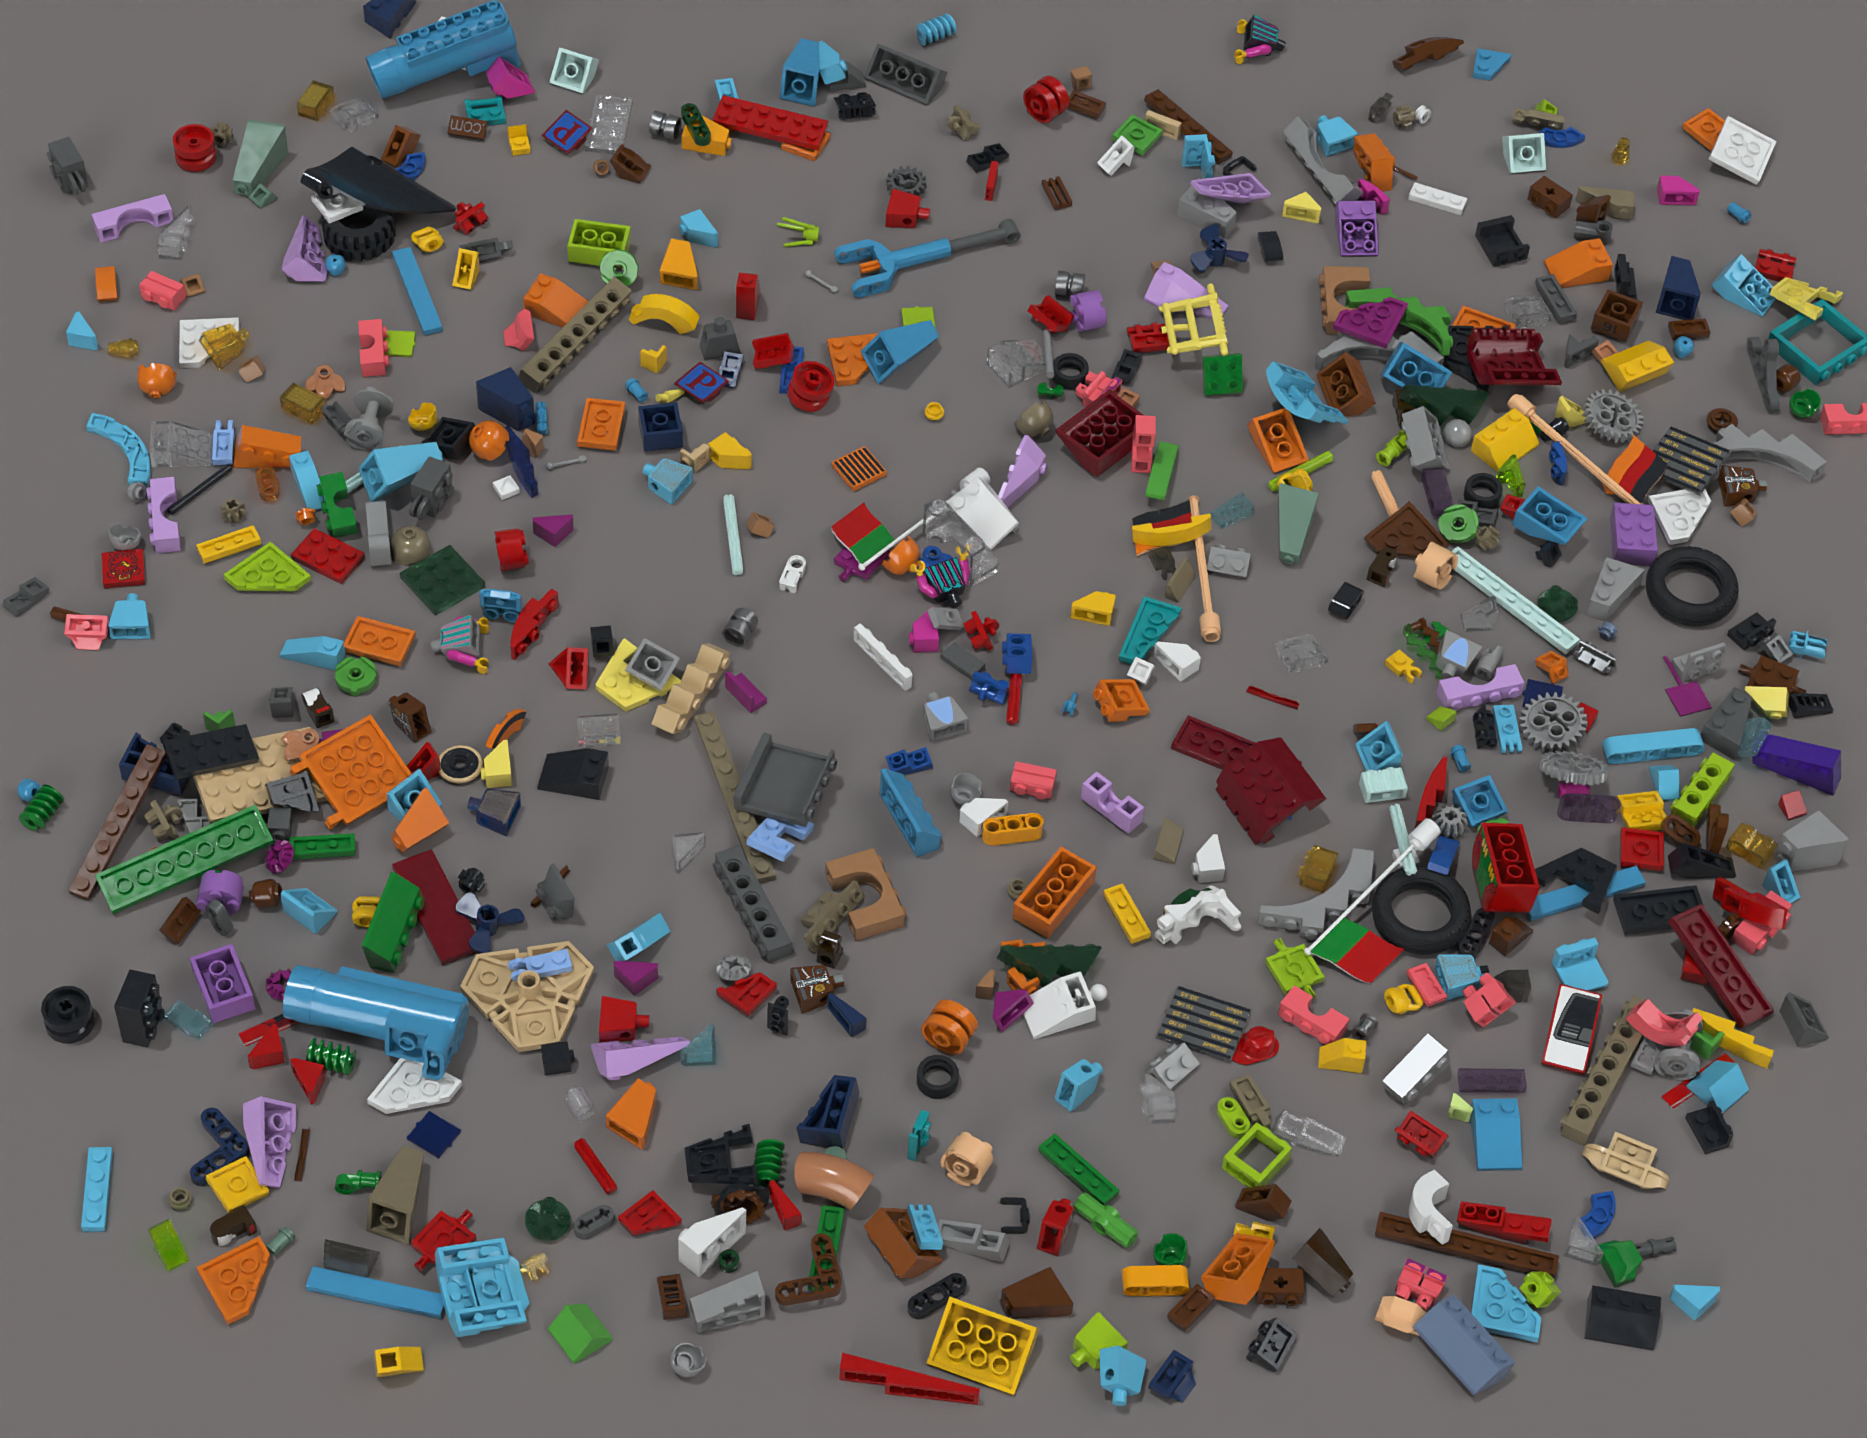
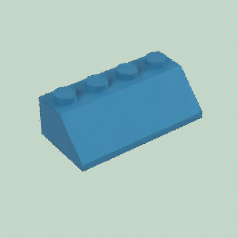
M882 769L879 795L916 858L938 850L940 840L942 839L941 832L932 824L931 815L929 812H925L921 798L919 796L916 797L912 783L907 781L901 773Z

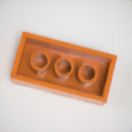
M1061 846L1014 902L1012 918L1049 939L1095 882L1097 867Z

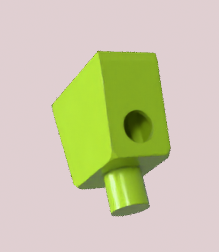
M1097 1312L1076 1334L1073 1344L1076 1351L1070 1355V1360L1076 1367L1087 1362L1093 1369L1100 1368V1349L1118 1345L1127 1350L1128 1342L1100 1312Z

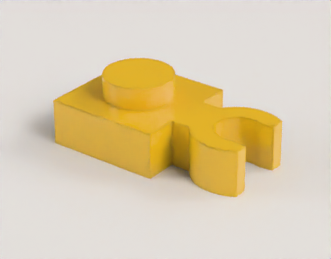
M1400 649L1385 660V666L1399 677L1404 674L1409 683L1414 682L1415 677L1413 675L1420 678L1422 674L1421 669L1413 667L1414 661Z

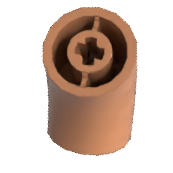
M801 1152L795 1163V1183L801 1194L829 1199L848 1210L853 1208L874 1178V1174L865 1168L841 1157L825 1153Z

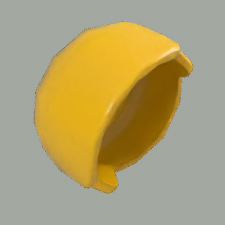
M426 402L422 403L418 410L413 408L408 417L409 426L417 431L430 430L438 421L436 406Z

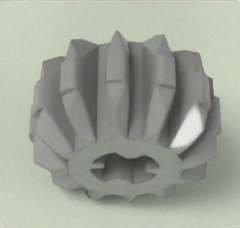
M1446 804L1442 808L1437 807L1431 820L1440 828V835H1445L1446 838L1451 836L1453 839H1456L1458 835L1462 836L1468 822L1466 813L1461 812V807L1454 808L1453 804L1450 807Z

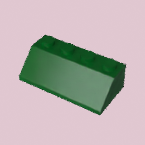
M391 872L361 945L370 968L395 973L397 965H400L402 962V952L404 947H407L409 944L411 929L415 928L417 914L424 906V897L420 888L395 872Z

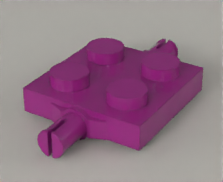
M844 547L834 558V564L844 569L839 575V579L845 582L851 575H856L867 580L879 568L882 562L889 557L890 549L867 565L864 571H861L858 568L859 563L854 555Z

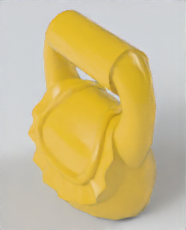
M429 226L415 231L411 235L412 242L417 244L424 252L436 251L444 243V239L439 232Z
M1302 468L1282 475L1277 482L1278 488L1280 483L1285 484L1284 480H1288L1291 486L1309 491L1313 490L1312 481L1308 473Z
M359 896L352 903V921L354 924L361 927H369L377 908L375 905H378L380 897Z
M1402 984L1397 987L1387 988L1384 992L1387 1007L1393 1013L1399 1015L1405 1014L1407 1011H1417L1424 1003L1414 985ZM1406 990L1410 994L1415 1004L1411 1003V999H1409L1408 995L1406 994Z

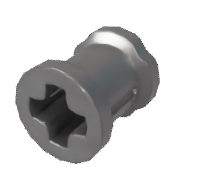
M1363 1013L1360 1016V1022L1352 1029L1351 1034L1355 1039L1367 1042L1370 1038V1033L1378 1027L1379 1023L1374 1016Z

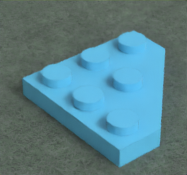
M1478 1264L1471 1314L1488 1333L1538 1342L1541 1325L1539 1314L1536 1311L1533 1312L1526 1303L1527 1300L1516 1287L1510 1284L1506 1279V1274L1501 1269Z

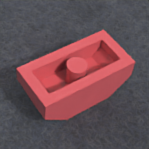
M523 309L520 311L514 322L503 331L505 346H512L525 351L533 342L534 333L529 310Z
M67 614L64 634L72 640L76 649L99 650L102 641L107 637L110 618L102 615Z

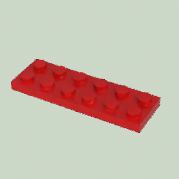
M722 95L712 119L715 123L730 130L817 151L820 148L829 122L828 120Z

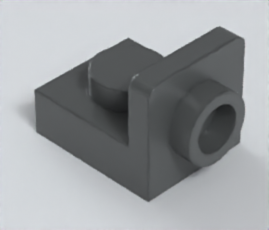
M1780 634L1773 638L1770 635L1760 641L1762 645L1756 649L1758 653L1765 650L1770 659L1780 663L1793 655Z

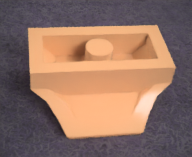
M1385 1296L1381 1300L1375 1320L1391 1328L1419 1336L1413 1326L1427 1312L1413 1302L1396 1296Z

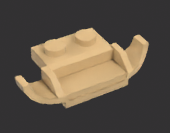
M1618 1132L1614 1133L1608 1149L1596 1144H1586L1581 1154L1587 1157L1598 1171L1618 1177L1642 1189L1660 1187L1666 1190L1670 1178L1664 1172L1651 1167L1657 1148Z

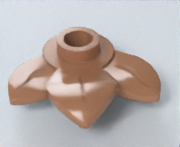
M328 365L317 367L314 375L310 376L305 384L307 392L316 390V393L323 401L330 397L333 390L337 392L345 391L344 380L341 376L334 374L333 369ZM322 372L328 373L327 375H321Z
M307 728L302 731L292 730L284 734L281 740L287 744L284 752L285 760L299 759L300 754L317 745L320 740L318 732ZM310 735L313 738L310 741L305 740V737Z

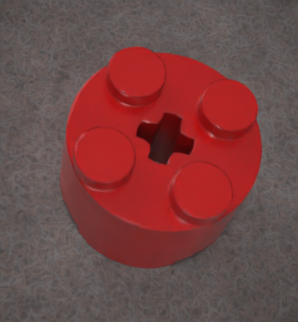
M513 528L494 531L501 571L525 568V565H529L526 549L523 550L522 545H526L523 530Z

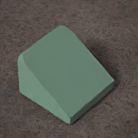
M261 183L249 195V198L260 208L278 198Z

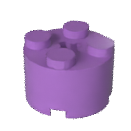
M1098 290L1070 295V302L1073 306L1071 313L1075 316L1072 322H1076L1078 332L1098 329L1106 325L1105 307L1102 308L1100 302L1103 301V298Z
M215 870L207 871L201 877L196 907L206 912L205 906L213 899H216L224 905L229 916L237 913L240 909L244 892L242 878L227 870H223L222 873H215Z

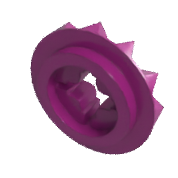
M278 840L276 845L271 844V850L267 851L268 856L264 859L266 861L265 867L272 873L283 872L293 859L294 849L292 844L286 840Z
M279 968L278 972H271L270 977L266 979V990L272 998L277 1000L284 999L285 989L280 981L281 979L285 980L287 985L292 972L289 968L283 971Z

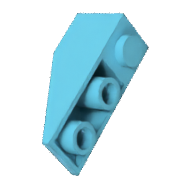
M658 913L608 943L607 947L615 961H626L671 931L661 913Z

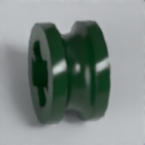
M727 1249L720 1253L718 1257L720 1270L725 1273L736 1271L739 1267V1255L737 1252ZM727 1258L732 1259L731 1264H726Z

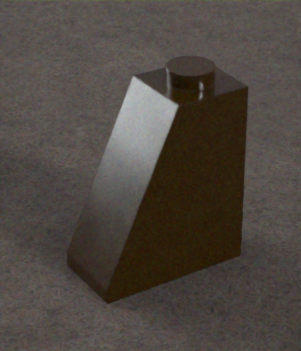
M1319 1228L1292 1259L1330 1295L1334 1296L1338 1291L1343 1293L1351 1285L1348 1280L1353 1275V1272L1325 1233Z

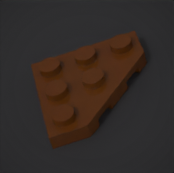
M1410 501L1364 538L1377 554L1383 548H1392L1397 552V556L1416 558L1420 553L1423 554L1426 551L1430 542H1434L1444 548L1449 546L1446 540Z

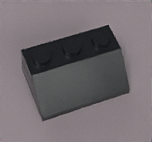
M1592 1285L1587 1298L1584 1339L1653 1351L1660 1320L1661 1297Z

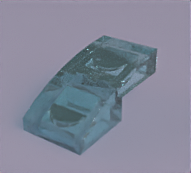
M179 999L164 1014L165 1020L198 1040L214 1024L197 1009L193 1011Z

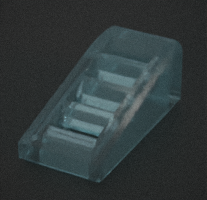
M1242 492L1210 514L1222 529L1253 514L1254 506ZM1228 511L1231 514V516L1228 517V515L1225 512ZM1218 515H1222L1225 520L1222 521Z
M1764 717L1747 719L1737 756H1756L1771 729L1772 723Z

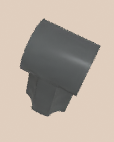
M1606 220L1598 221L1597 224L1576 221L1574 237L1586 239L1600 238L1603 245H1607L1611 240L1613 226Z

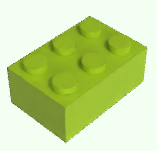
M575 219L567 245L568 262L600 266L603 257L610 251L621 249L629 252L631 226ZM617 264L614 266L619 269L623 268L621 264L619 266Z

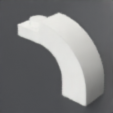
M1433 1170L1423 1175L1416 1182L1409 1204V1217L1419 1233L1427 1230L1438 1242L1444 1244L1449 1241L1453 1225L1435 1209L1434 1205L1445 1200L1449 1183L1438 1172Z

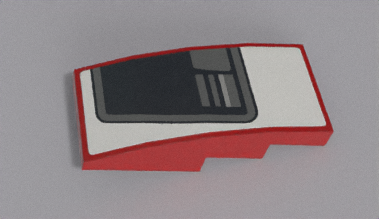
M1559 984L1541 1064L1582 1075L1585 1074L1602 994Z

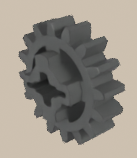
M900 166L899 170L894 168L893 173L889 172L886 178L887 191H890V195L892 189L920 196V194H924L926 189V176H922V171L916 172L917 168L912 170L909 166L906 169Z

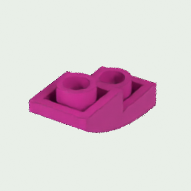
M1359 179L1358 187L1363 192L1359 199L1362 201H1375L1378 212L1381 215L1387 213L1390 199L1375 185L1364 179Z

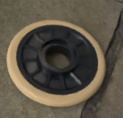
M458 745L450 747L439 756L441 770L438 773L443 779L451 783L462 784L470 782L481 773L480 768H483L481 755L475 749L468 746ZM462 761L465 763V766L458 768L454 764Z

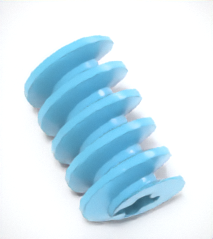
M946 13L932 18L930 21L927 20L924 23H919L916 28L918 40L922 46H925L926 41L931 44L933 40L936 42L939 38L944 39L945 35L950 37L951 32L956 34L954 19Z

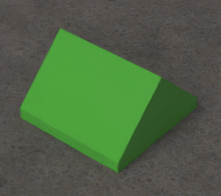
M587 1304L566 1305L548 1327L549 1333L573 1364H576L613 1340V1337Z

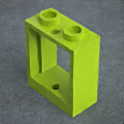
M1256 1122L1224 1156L1222 1169L1248 1188L1265 1186L1290 1160L1292 1147L1285 1140L1279 1139L1272 1134L1270 1129ZM1254 1138L1278 1154L1261 1174L1237 1157Z

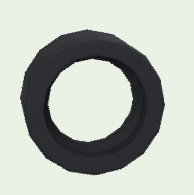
M1065 353L1056 357L1053 361L1054 377L1052 378L1056 385L1059 384L1064 389L1072 390L1076 389L1080 383L1085 384L1089 365L1082 356L1074 353ZM1068 366L1075 367L1081 373L1076 376H1067L1062 374L1059 369Z
M1474 474L1467 479L1463 493L1464 500L1478 502L1479 508L1493 509L1500 502L1503 491L1502 483L1491 474ZM1486 487L1492 490L1494 495L1482 497L1475 494L1472 488Z
M932 1055L920 1062L917 1068V1086L925 1096L933 1099H942L949 1097L955 1092L958 1086L959 1069L951 1058L944 1055ZM939 1068L947 1071L951 1075V1079L946 1084L933 1085L925 1079V1073L928 1070Z

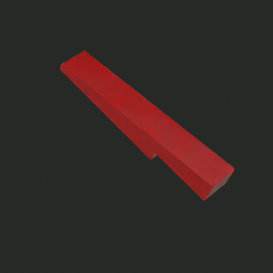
M842 1352L839 1380L885 1385V1394L978 1405L979 1388Z

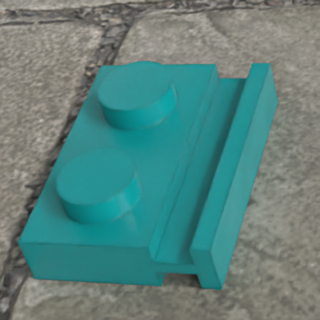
M922 1109L908 1139L907 1159L916 1161L917 1153H920L923 1146L926 1147L931 1137V1134H929L932 1125L929 1122L930 1113Z

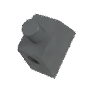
M717 317L714 323L704 325L700 341L704 360L723 357L724 351L740 354L736 334L730 320Z

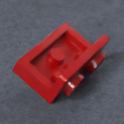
M1049 295L1045 296L1041 304H1032L1027 310L1033 315L1032 318L1034 320L1042 322L1046 325V329L1052 333L1066 332L1075 317L1074 314Z
M788 333L752 340L755 350L753 359L755 369L768 368L779 364L784 365L792 361L794 346Z
M1411 1110L1402 1124L1395 1128V1132L1398 1134L1397 1139L1406 1145L1412 1143L1417 1147L1415 1151L1424 1157L1430 1155L1434 1158L1449 1137L1448 1134Z

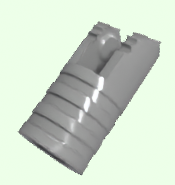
M1494 646L1492 650L1489 647H1485L1474 671L1478 678L1482 680L1491 679L1503 652L1501 646Z

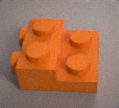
M1100 679L1093 691L1094 699L1098 700L1101 705V714L1106 716L1109 722L1127 721L1129 716H1147L1150 711L1135 679Z

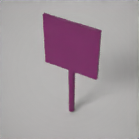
M1666 655L1663 656L1679 685L1665 689L1679 716L1712 709L1698 682L1683 684Z

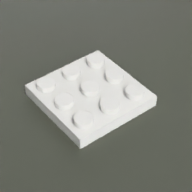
M1728 116L1724 121L1708 160L1757 185L1776 141Z

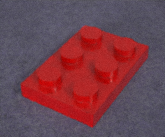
M315 528L291 554L293 561L340 584L349 577L365 558L364 552Z

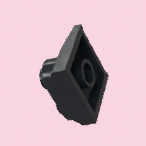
M442 417L430 434L422 441V444L437 442L438 448L445 452L448 458L458 459L470 446L469 436L475 424L474 422Z

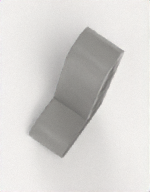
M386 500L365 502L371 566L392 565Z

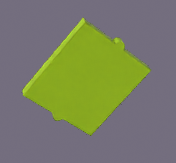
M915 306L912 308H901L903 326L931 320L935 327L933 307Z
M387 330L388 338H384V341L388 342V352H385V355L412 357L413 348L416 346L414 342L415 331Z

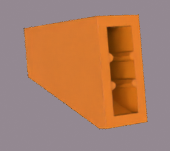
M427 787L419 793L391 835L394 846L398 850L400 849L402 853L446 828L449 824V821Z
M638 1078L606 1114V1128L643 1150L646 1144L657 1101L655 1087L651 1083L644 1082Z

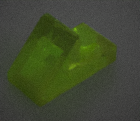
M1511 455L1498 470L1496 478L1501 483H1508L1509 489L1513 491L1514 496L1522 497L1525 481L1516 455Z
M166 1219L147 1229L154 1243L152 1247L167 1271L189 1261L170 1219Z

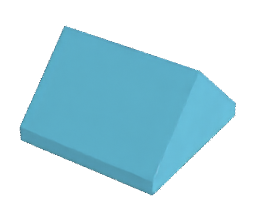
M1385 721L1355 743L1366 771H1382L1389 767L1397 769L1400 767L1403 754L1388 721Z
M420 769L386 793L388 811L399 821L402 820L419 793L426 787L438 806L442 803Z
M307 888L282 890L281 892L283 911L315 934L338 912L337 909Z
M1719 1060L1714 1061L1686 1086L1706 1105H1708L1709 1101L1714 1100L1717 1107H1720L1723 1113L1749 1091L1738 1063Z

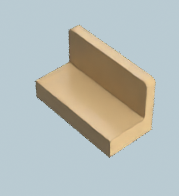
M1150 110L1145 114V121L1163 129L1162 135L1175 140L1181 135L1182 122Z

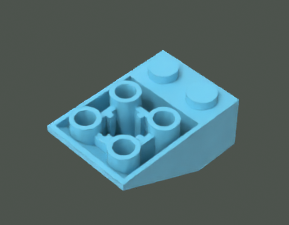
M1742 254L1727 263L1711 284L1724 299L1761 317L1776 300L1775 297L1770 295L1773 286Z

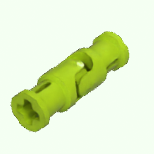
M1403 429L1385 445L1382 451L1376 453V460L1380 465L1389 466L1394 457H1398L1406 450V439L1408 437Z

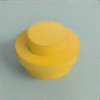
M931 402L925 408L924 413L930 420H939L944 416V409L941 404Z

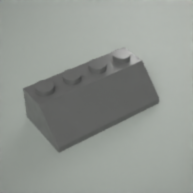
M877 43L864 78L929 104L941 90L947 72Z

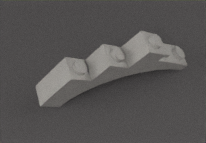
M1338 331L1337 340L1316 354L1315 368L1321 371L1345 352L1356 359L1388 361L1399 342H1404L1440 365H1443L1444 357L1412 331L1405 336L1402 335L1398 340L1393 336L1387 349Z
M1731 424L1726 428L1720 429L1716 435V441L1713 442L1715 445L1730 450V454L1723 463L1732 461L1768 463L1784 468L1808 483L1823 475L1827 463L1826 460L1793 434L1787 438H1782L1778 442L1763 429L1747 437Z
M1353 848L1349 865L1342 877L1325 893L1309 901L1286 906L1261 905L1258 925L1286 928L1287 930H1300V938L1317 940L1323 933L1324 920L1335 922L1347 910L1348 902L1354 903L1371 885L1374 851ZM1370 893L1359 904L1368 905Z

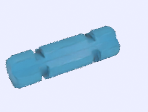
M543 401L537 402L535 404L537 433L547 435L546 403Z

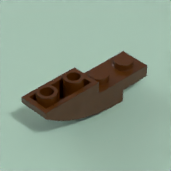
M1449 37L1422 39L1405 46L1407 53L1392 62L1395 68L1408 70L1413 67L1414 63L1422 62L1427 58L1434 60L1442 59L1444 54L1459 49L1458 46L1464 44V41Z

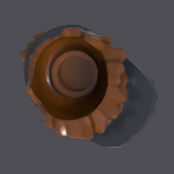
M734 1183L726 1186L720 1194L712 1196L710 1203L712 1208H718L721 1214L743 1207L746 1209V1222L752 1224L764 1215L763 1211L768 1205L770 1197L768 1189L764 1186Z

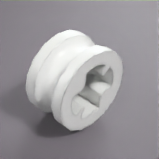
M1421 105L1415 112V120H1419V123L1424 124L1430 118L1431 110Z

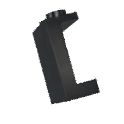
M1512 215L1478 222L1475 237L1493 267L1528 258L1530 246L1529 244L1523 245L1513 229L1515 219Z

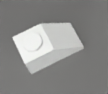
M1155 643L1154 657L1180 682L1199 670L1201 657L1196 650H1193L1187 644Z
M975 798L970 803L967 802L961 807L959 822L978 837L982 834L983 823L986 819L1001 817L1007 814L1008 801L1006 799Z
M1213 834L1196 853L1195 862L1192 863V873L1196 875L1198 883L1217 882L1224 879L1225 865L1217 834Z

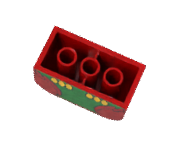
M1481 823L1472 850V869L1483 910L1485 912L1529 913L1540 886L1523 824Z

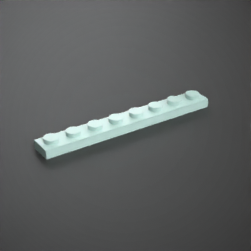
M1456 547L1452 550L1453 553L1458 555L1456 572L1565 655L1579 644L1580 639L1461 548Z

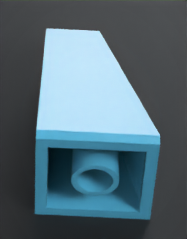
M437 442L374 449L358 467L370 502L379 501L412 482L429 456L442 461V452L438 448Z

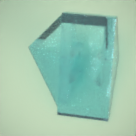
M712 1024L681 1051V1064L683 1066L716 1065L715 1027Z

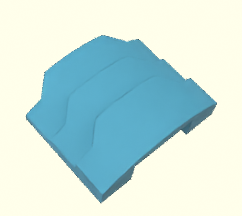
M1275 361L1266 369L1268 382L1275 397L1294 415L1317 423H1321L1323 420L1346 425L1349 423L1339 409L1321 402L1313 390L1316 383L1306 372Z
M504 1238L438 1247L436 1249L435 1262L440 1292L449 1323L456 1338L476 1335L480 1331L503 1328V1326L526 1323L524 1311L530 1302L524 1287L519 1261L508 1254Z

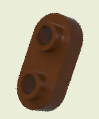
M1668 815L1661 821L1662 832L1677 844L1687 843L1697 846L1700 843L1701 836L1698 830L1679 816ZM1668 823L1673 824V830L1669 829ZM1686 835L1690 837V842L1685 840Z

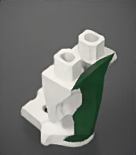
M1212 885L1201 891L1190 888L1179 894L1170 905L1164 907L1163 915L1157 919L1160 929L1156 931L1155 936L1162 944L1169 940L1177 944L1182 938V930L1199 926L1201 918L1206 915L1212 916L1215 919L1219 918L1232 931H1238L1241 929L1238 920L1241 912L1227 898L1224 889H1218Z

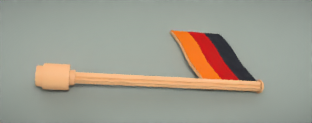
M1515 394L1507 403L1509 410L1516 408L1555 442L1559 441L1566 452L1626 503L1643 504L1647 493L1659 481L1666 470L1667 463L1633 435L1629 446L1615 460L1608 474H1605L1542 420L1535 412L1536 406L1523 395Z
M1193 495L1188 498V501L1178 505L1138 515L1132 518V524L1135 526L1152 523V527L1155 529L1191 523V516L1200 515L1198 507L1199 498ZM1203 536L1194 539L1204 614L1199 618L1201 636L1206 642H1216L1221 635L1220 618L1212 610ZM1135 543L1136 557L1153 550L1176 545L1149 546Z

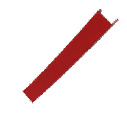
M1248 686L1246 690L1247 693L1298 710L1299 703L1297 701L1267 693L1254 686Z

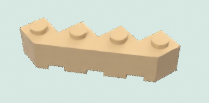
M710 643L702 644L695 663L687 664L681 683L673 684L666 704L658 705L651 724L672 734L681 733L695 711L699 709L707 694L713 689L724 670L728 668L731 652Z

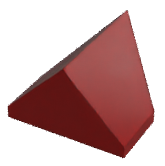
M567 647L548 663L566 689H587L589 673L588 648Z

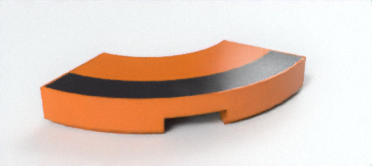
M515 709L505 715L506 719L501 724H496L486 742V747L495 749L514 732L520 731L527 711Z

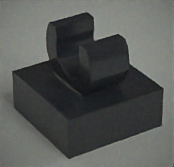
M1547 541L1545 544L1540 545L1541 550L1535 552L1537 559L1543 560L1547 567H1553L1562 555L1558 543Z
M174 722L160 737L161 743L163 744L165 740L189 736L190 731L183 729L181 725Z

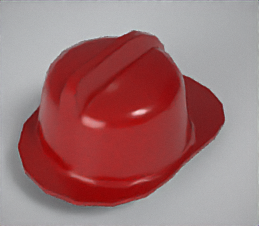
M1263 1026L1251 1028L1247 1033L1240 1036L1231 1059L1238 1064L1249 1065L1274 1057L1279 1050V1043L1274 1036V1031Z

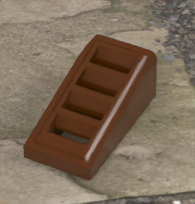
M680 1274L657 1277L663 1320L686 1317V1304ZM676 1281V1284L663 1286V1283ZM677 1288V1291L664 1292V1290ZM677 1295H678V1298H672V1299H666V1298H665V1297H671V1296H677ZM680 1303L679 1305L667 1306V1304Z

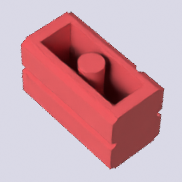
M153 271L143 279L139 286L141 297L144 300L158 303L162 308H169L175 311L186 298L184 284Z
M1016 761L1011 777L1010 791L1017 795H1032L1041 800L1045 798L1051 799L1057 770Z

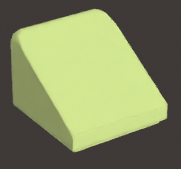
M1453 1093L1447 1117L1469 1122L1473 1108L1456 1093Z

